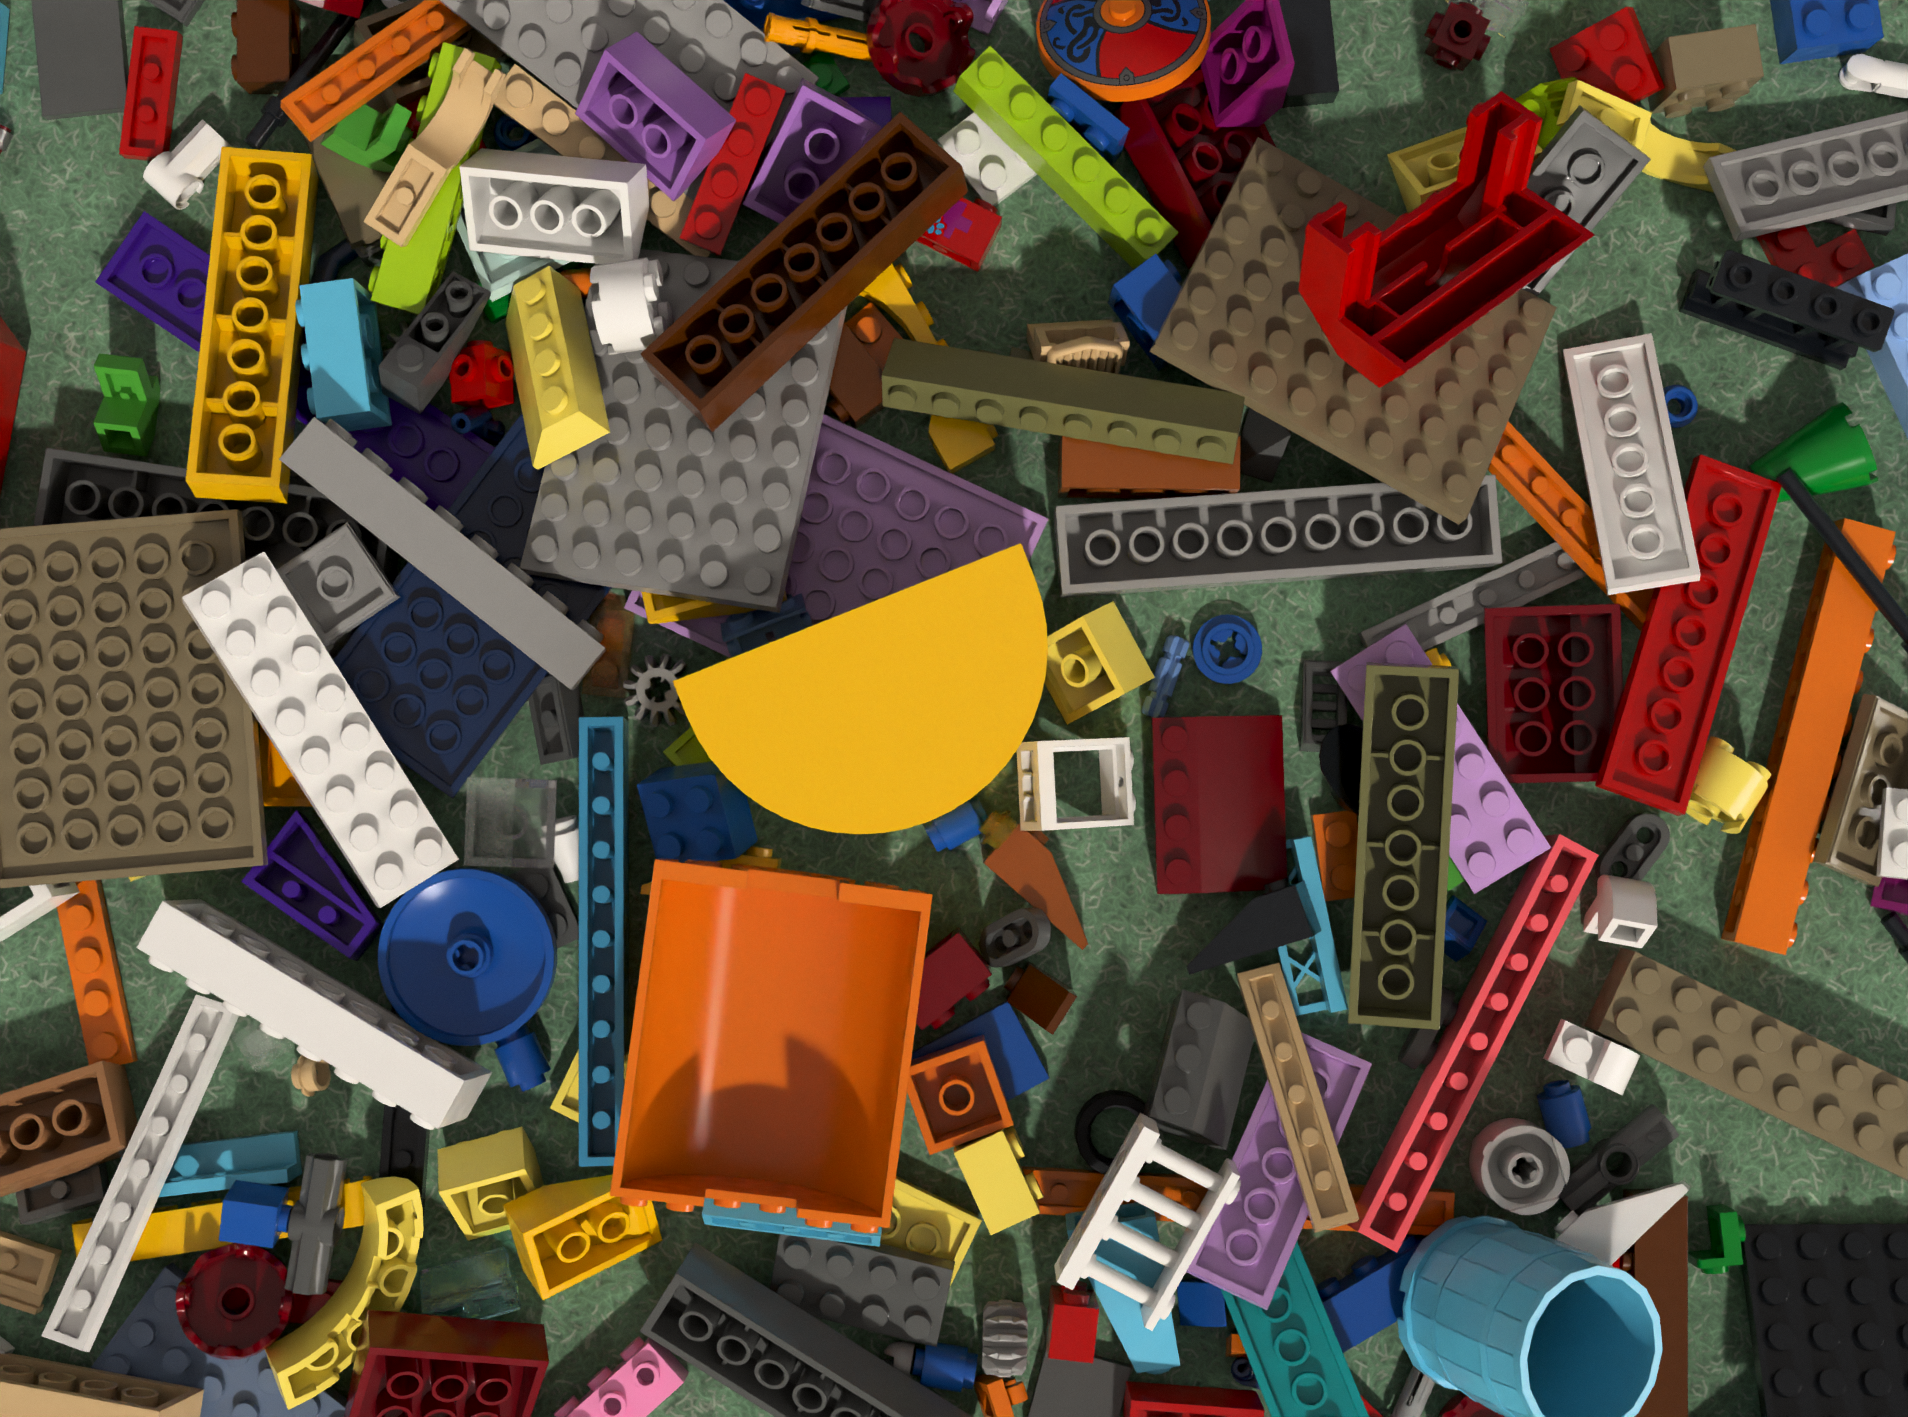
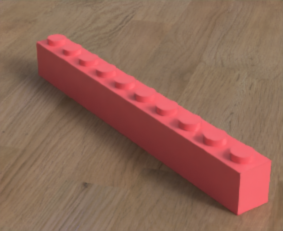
M1561 834L1544 836L1551 848L1531 860L1458 1003V1009L1453 1020L1446 1027L1432 1060L1426 1066L1355 1205L1359 1220L1347 1224L1359 1233L1396 1253L1402 1245L1599 856Z

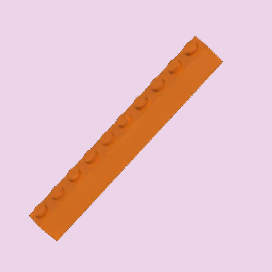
M1847 518L1833 521L1879 581L1883 583L1885 572L1891 567L1895 559L1896 546L1893 545L1896 532ZM1824 542L1766 764V769L1771 773L1767 781L1768 788L1754 810L1721 939L1781 955H1786L1787 948L1793 945L1797 936L1798 928L1794 921L1798 906L1804 903L1808 894L1809 885L1805 879L1809 864L1813 862L1819 839L1816 837L1820 822L1826 818L1831 802L1830 797L1827 796L1831 779L1837 776L1841 767V755L1838 752L1842 737H1845L1851 728L1852 713L1849 710L1853 695L1858 693L1863 682V671L1860 668L1864 653L1869 651L1874 640V629L1871 626L1874 614L1879 610L1826 542Z

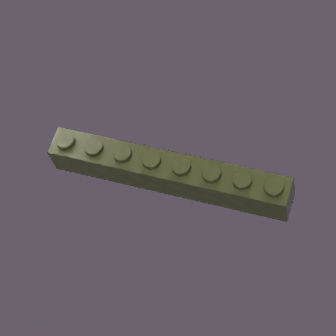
M898 338L893 340L882 373L883 407L1233 464L1245 401L1244 396L1227 391Z

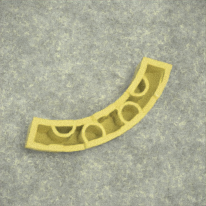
M394 1176L376 1178L361 1183L364 1196V1227L360 1246L347 1276L333 1296L312 1318L265 1349L274 1378L288 1410L310 1400L335 1384L340 1379L339 1373L355 1361L358 1341L368 1310L400 1312L417 1273L415 1262L420 1238H423L424 1231L423 1208L419 1188L409 1179Z

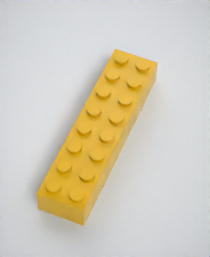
M234 147L221 148L186 471V482L196 498L287 504L291 469L280 461L279 458L293 443L301 367V345L303 344L304 327L300 326L297 319L295 302L301 299L299 285L309 284L319 181L312 154Z

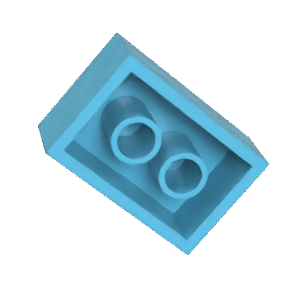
M353 278L299 285L301 299L296 300L295 309L300 326L305 327L307 343L301 345V356L305 369L307 371L310 370L312 387L307 389V401L310 412L316 414V418L325 424L331 418L346 431L391 426L389 399L382 394L378 366L383 361L376 302L371 300L372 294Z

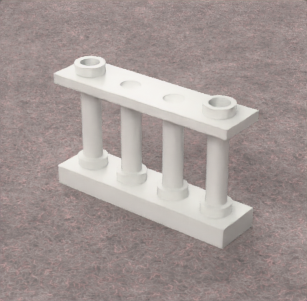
M1140 1113L1054 1267L1057 1283L1071 1290L1074 1289L1080 1277L1086 1279L1089 1276L1143 1304L1141 1314L1144 1327L1153 1331L1160 1318L1165 1320L1169 1316L1176 1299L1174 1292L1224 1204L1230 1205L1235 1200L1240 1190L1241 1180H1239L1240 1174L1235 1162L1229 1158H1226L1219 1172L1216 1173L1162 1145L1156 1121ZM1152 1161H1155L1209 1189L1197 1211L1195 1212L1139 1183L1140 1178L1137 1175L1145 1162L1150 1164ZM1132 1199L1186 1227L1175 1250L1118 1222V1216L1115 1214L1123 1200L1129 1202ZM1111 1238L1164 1265L1165 1267L1154 1287L1150 1288L1096 1260L1094 1251L1101 1239L1107 1241Z

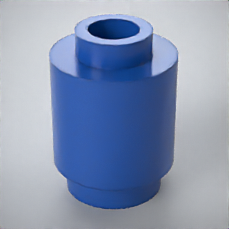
M976 796L954 810L922 825L937 852L947 847L950 851L986 831L982 823L989 818Z
M526 1023L508 1036L495 1041L498 1048L494 1049L510 1088L519 1085L521 1091L524 1092L546 1082L543 1073L551 1070L535 1031L530 1033Z
M1557 1080L1543 1086L1544 1092L1537 1095V1100L1546 1131L1555 1137L1564 1148L1576 1147L1590 1140L1588 1131L1592 1127L1580 1086L1570 1085L1569 1080Z
M938 1342L937 1347L925 1345V1349L916 1348L912 1375L920 1376L919 1383L926 1387L961 1392L962 1388L972 1390L978 1354L968 1352V1347Z

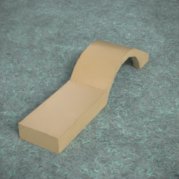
M464 48L452 69L451 85L437 113L422 133L408 144L363 221L400 247L408 245L449 173L468 152L480 134L506 76L499 69H495L492 73L473 60L475 53L468 48Z

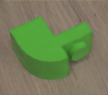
M395 103L382 114L364 104L327 130L321 145L350 161L370 169L392 172L414 133L410 128L406 127L412 111Z
M99 353L94 369L104 398L93 423L103 451L147 456L156 432L160 400L158 376L148 375L143 358Z

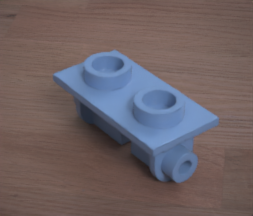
M802 593L795 596L786 594L787 600L782 602L780 613L756 610L732 614L726 619L727 622L720 624L723 642H726L731 657L768 644L766 633L771 631L774 632L776 640L813 626L809 612H805L806 607Z

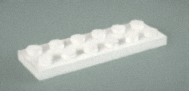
M1652 333L1563 349L1564 365L1607 595L1700 581L1701 574Z

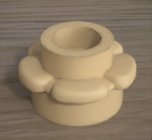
M301 1055L291 1071V1079L295 1088L301 1089L302 1094L307 1097L314 1096L316 1091L326 1090L331 1079L329 1063L324 1060L320 1062L313 1061Z

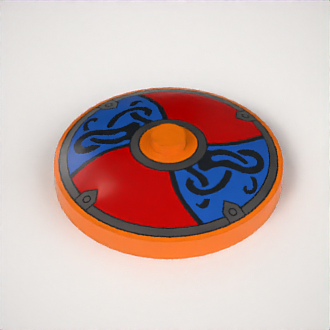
M1044 0L1036 21L1038 52L1045 68L1054 79L1062 73L1095 100L1129 102L1151 98L1181 84L1203 61L1211 38L1210 8L1207 0Z

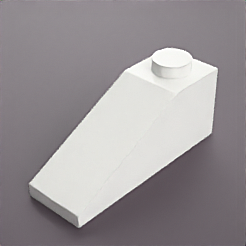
M1680 1181L1588 1208L1580 1216L1572 1210L1554 1227V1230L1560 1235L1555 1240L1569 1244L1582 1251H1587L1601 1261L1612 1265L1690 1190V1186L1685 1181Z

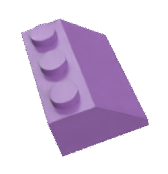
M637 31L604 50L575 113L630 163L646 164L647 178L673 201L683 194L720 152L736 122L732 115Z
M802 78L751 179L743 199V205L780 224L877 134L882 127L841 98Z

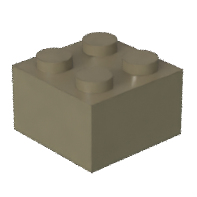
M1756 24L1667 37L1652 53L1665 88L1648 96L1650 112L1652 114L1665 112L1666 118H1677L1691 113L1692 108L1707 106L1708 112H1717L1733 107L1735 105L1734 102L1738 98L1750 92L1749 89L1764 77Z

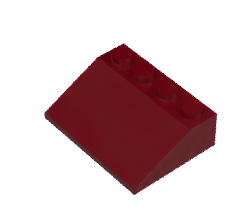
M1202 69L1194 71L1181 84L1162 94L1142 100L1124 102L1113 113L1116 118L1130 128L1124 146L1160 215L1179 232L1173 240L1188 269H1191L1255 140L1259 137L1276 147L1264 123L1260 127H1216Z
M1620 604L1484 608L1488 751L1509 783L1596 782L1623 694Z
M1282 715L1152 718L1157 894L1265 890L1264 885L1286 878L1287 855Z
M368 1310L357 1345L344 1417H531L549 1364L544 1324Z

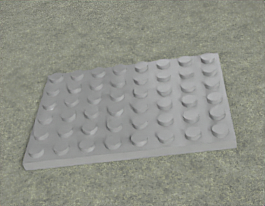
M640 249L639 258L647 257L648 260L658 259L661 264L663 286L658 287L661 301H668L670 304L673 323L739 262ZM593 283L588 291L584 311L610 433L545 466L520 569L528 575L780 613L847 306L712 432L654 377L641 356L644 350L614 355L608 354V346L610 344L602 345L595 324L591 302L597 301L599 283Z

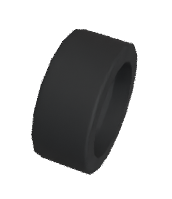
M1108 1090L1094 1095L1083 1104L1076 1117L1074 1135L1079 1153L1090 1168L1105 1175L1114 1158H1108L1100 1154L1093 1146L1090 1133L1091 1125L1096 1116L1106 1109L1117 1107L1125 1108L1138 1117L1140 1113H1144L1146 1106L1141 1098L1128 1091Z

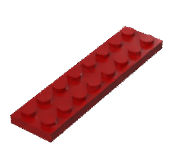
M1702 454L1693 458L1684 494L1701 574L1700 581L1654 588L1595 784L1596 787L1676 816L1686 814L1781 490V485L1778 482Z

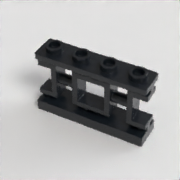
M1727 250L1722 254L1720 262L1714 263L1711 273L1700 269L1693 271L1679 309L1681 313L1839 370L1846 368L1849 357H1855L1859 347L1872 352L1881 350L1894 316V310L1890 307L1732 250Z

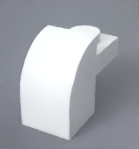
M1606 874L1601 875L1597 880V897L1584 916V932L1598 934V941L1643 948L1658 927L1657 900L1653 885L1646 881Z
M1561 1019L1543 1059L1623 1095L1640 1055Z

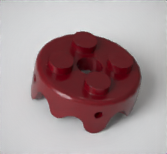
M880 0L870 15L866 35L868 52L874 67L887 83L904 94L926 97L945 91L957 83L960 75L968 68L975 56V49L971 48L968 40V31L974 19L972 9L966 3H957L952 0ZM910 32L921 36L925 43L924 53L916 51L911 46L909 40Z
M232 1243L202 1254L186 1277L179 1283L176 1291L177 1315L186 1337L204 1353L225 1360L244 1359L257 1355L269 1348L282 1335L289 1324L294 1307V1293L285 1289L288 1271L284 1264L259 1246ZM234 1290L245 1291L250 1297L248 1308L238 1315L227 1313L223 1307L225 1297Z

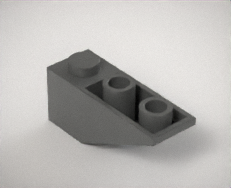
M452 271L378 366L382 394L421 414L445 383L454 359L463 349L491 296V292Z

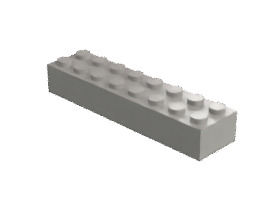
M314 417L279 460L573 691L606 651L605 647L600 644L604 635L584 619L578 625L565 616L569 611L568 607L549 591H546L542 597L530 588L534 583L533 579L511 562L507 568H504L495 560L499 555L497 550L480 536L475 534L471 540L460 533L464 526L442 506L439 505L435 511L431 510L424 504L429 498L404 476L397 483L389 476L393 469L369 448H366L362 454L353 448L357 441L339 424L330 418L324 425Z

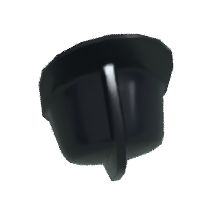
M1353 724L1338 725L1330 730L1321 742L1319 753L1321 771L1329 783L1331 795L1337 804L1359 816L1363 728Z

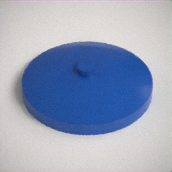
M457 868L440 872L407 891L397 901L387 916L378 945V969L381 983L387 998L396 1012L407 1024L421 1034L442 1043L458 1046H474L494 1042L508 1036L523 1026L537 1013L546 1000L553 985L557 968L556 937L550 919L542 905L528 889L517 881L501 873L482 868Z

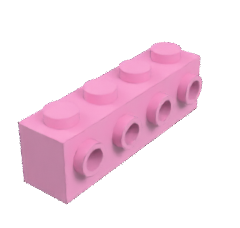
M638 1336L619 1354L623 1361L611 1371L607 1366L603 1367L587 1383V1386L591 1389L580 1400L574 1395L571 1396L554 1412V1415L556 1417H646L684 1383L689 1372L668 1349L651 1338L644 1342Z

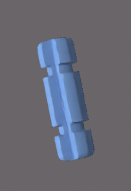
M1169 635L1166 638L1162 649L1164 656L1159 658L1154 672L1155 678L1152 679L1148 689L1151 691L1150 696H1146L1142 706V713L1152 718L1165 716L1169 705L1166 700L1172 696L1183 665L1180 663V660L1185 658L1189 648V642L1186 639L1175 635Z

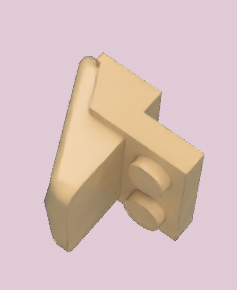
M1112 319L1027 324V342L1035 361L1119 374L1120 367L1125 366L1130 341L1121 322H1113Z

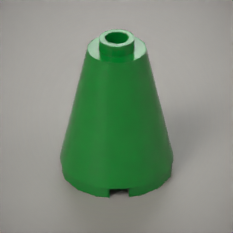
M1843 402L1825 410L1748 466L1749 472L1778 482L1775 477L1790 467L1812 496L1867 486L1878 481V477L1871 473L1877 470L1871 447L1860 424L1854 427L1849 426L1845 416L1852 414V411ZM1781 486L1777 503L1792 500Z

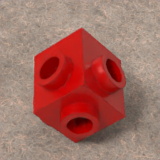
M475 340L468 342L467 348H463L454 359L449 373L452 403L464 407L480 405L486 409L514 404V367L511 353L493 347V342Z

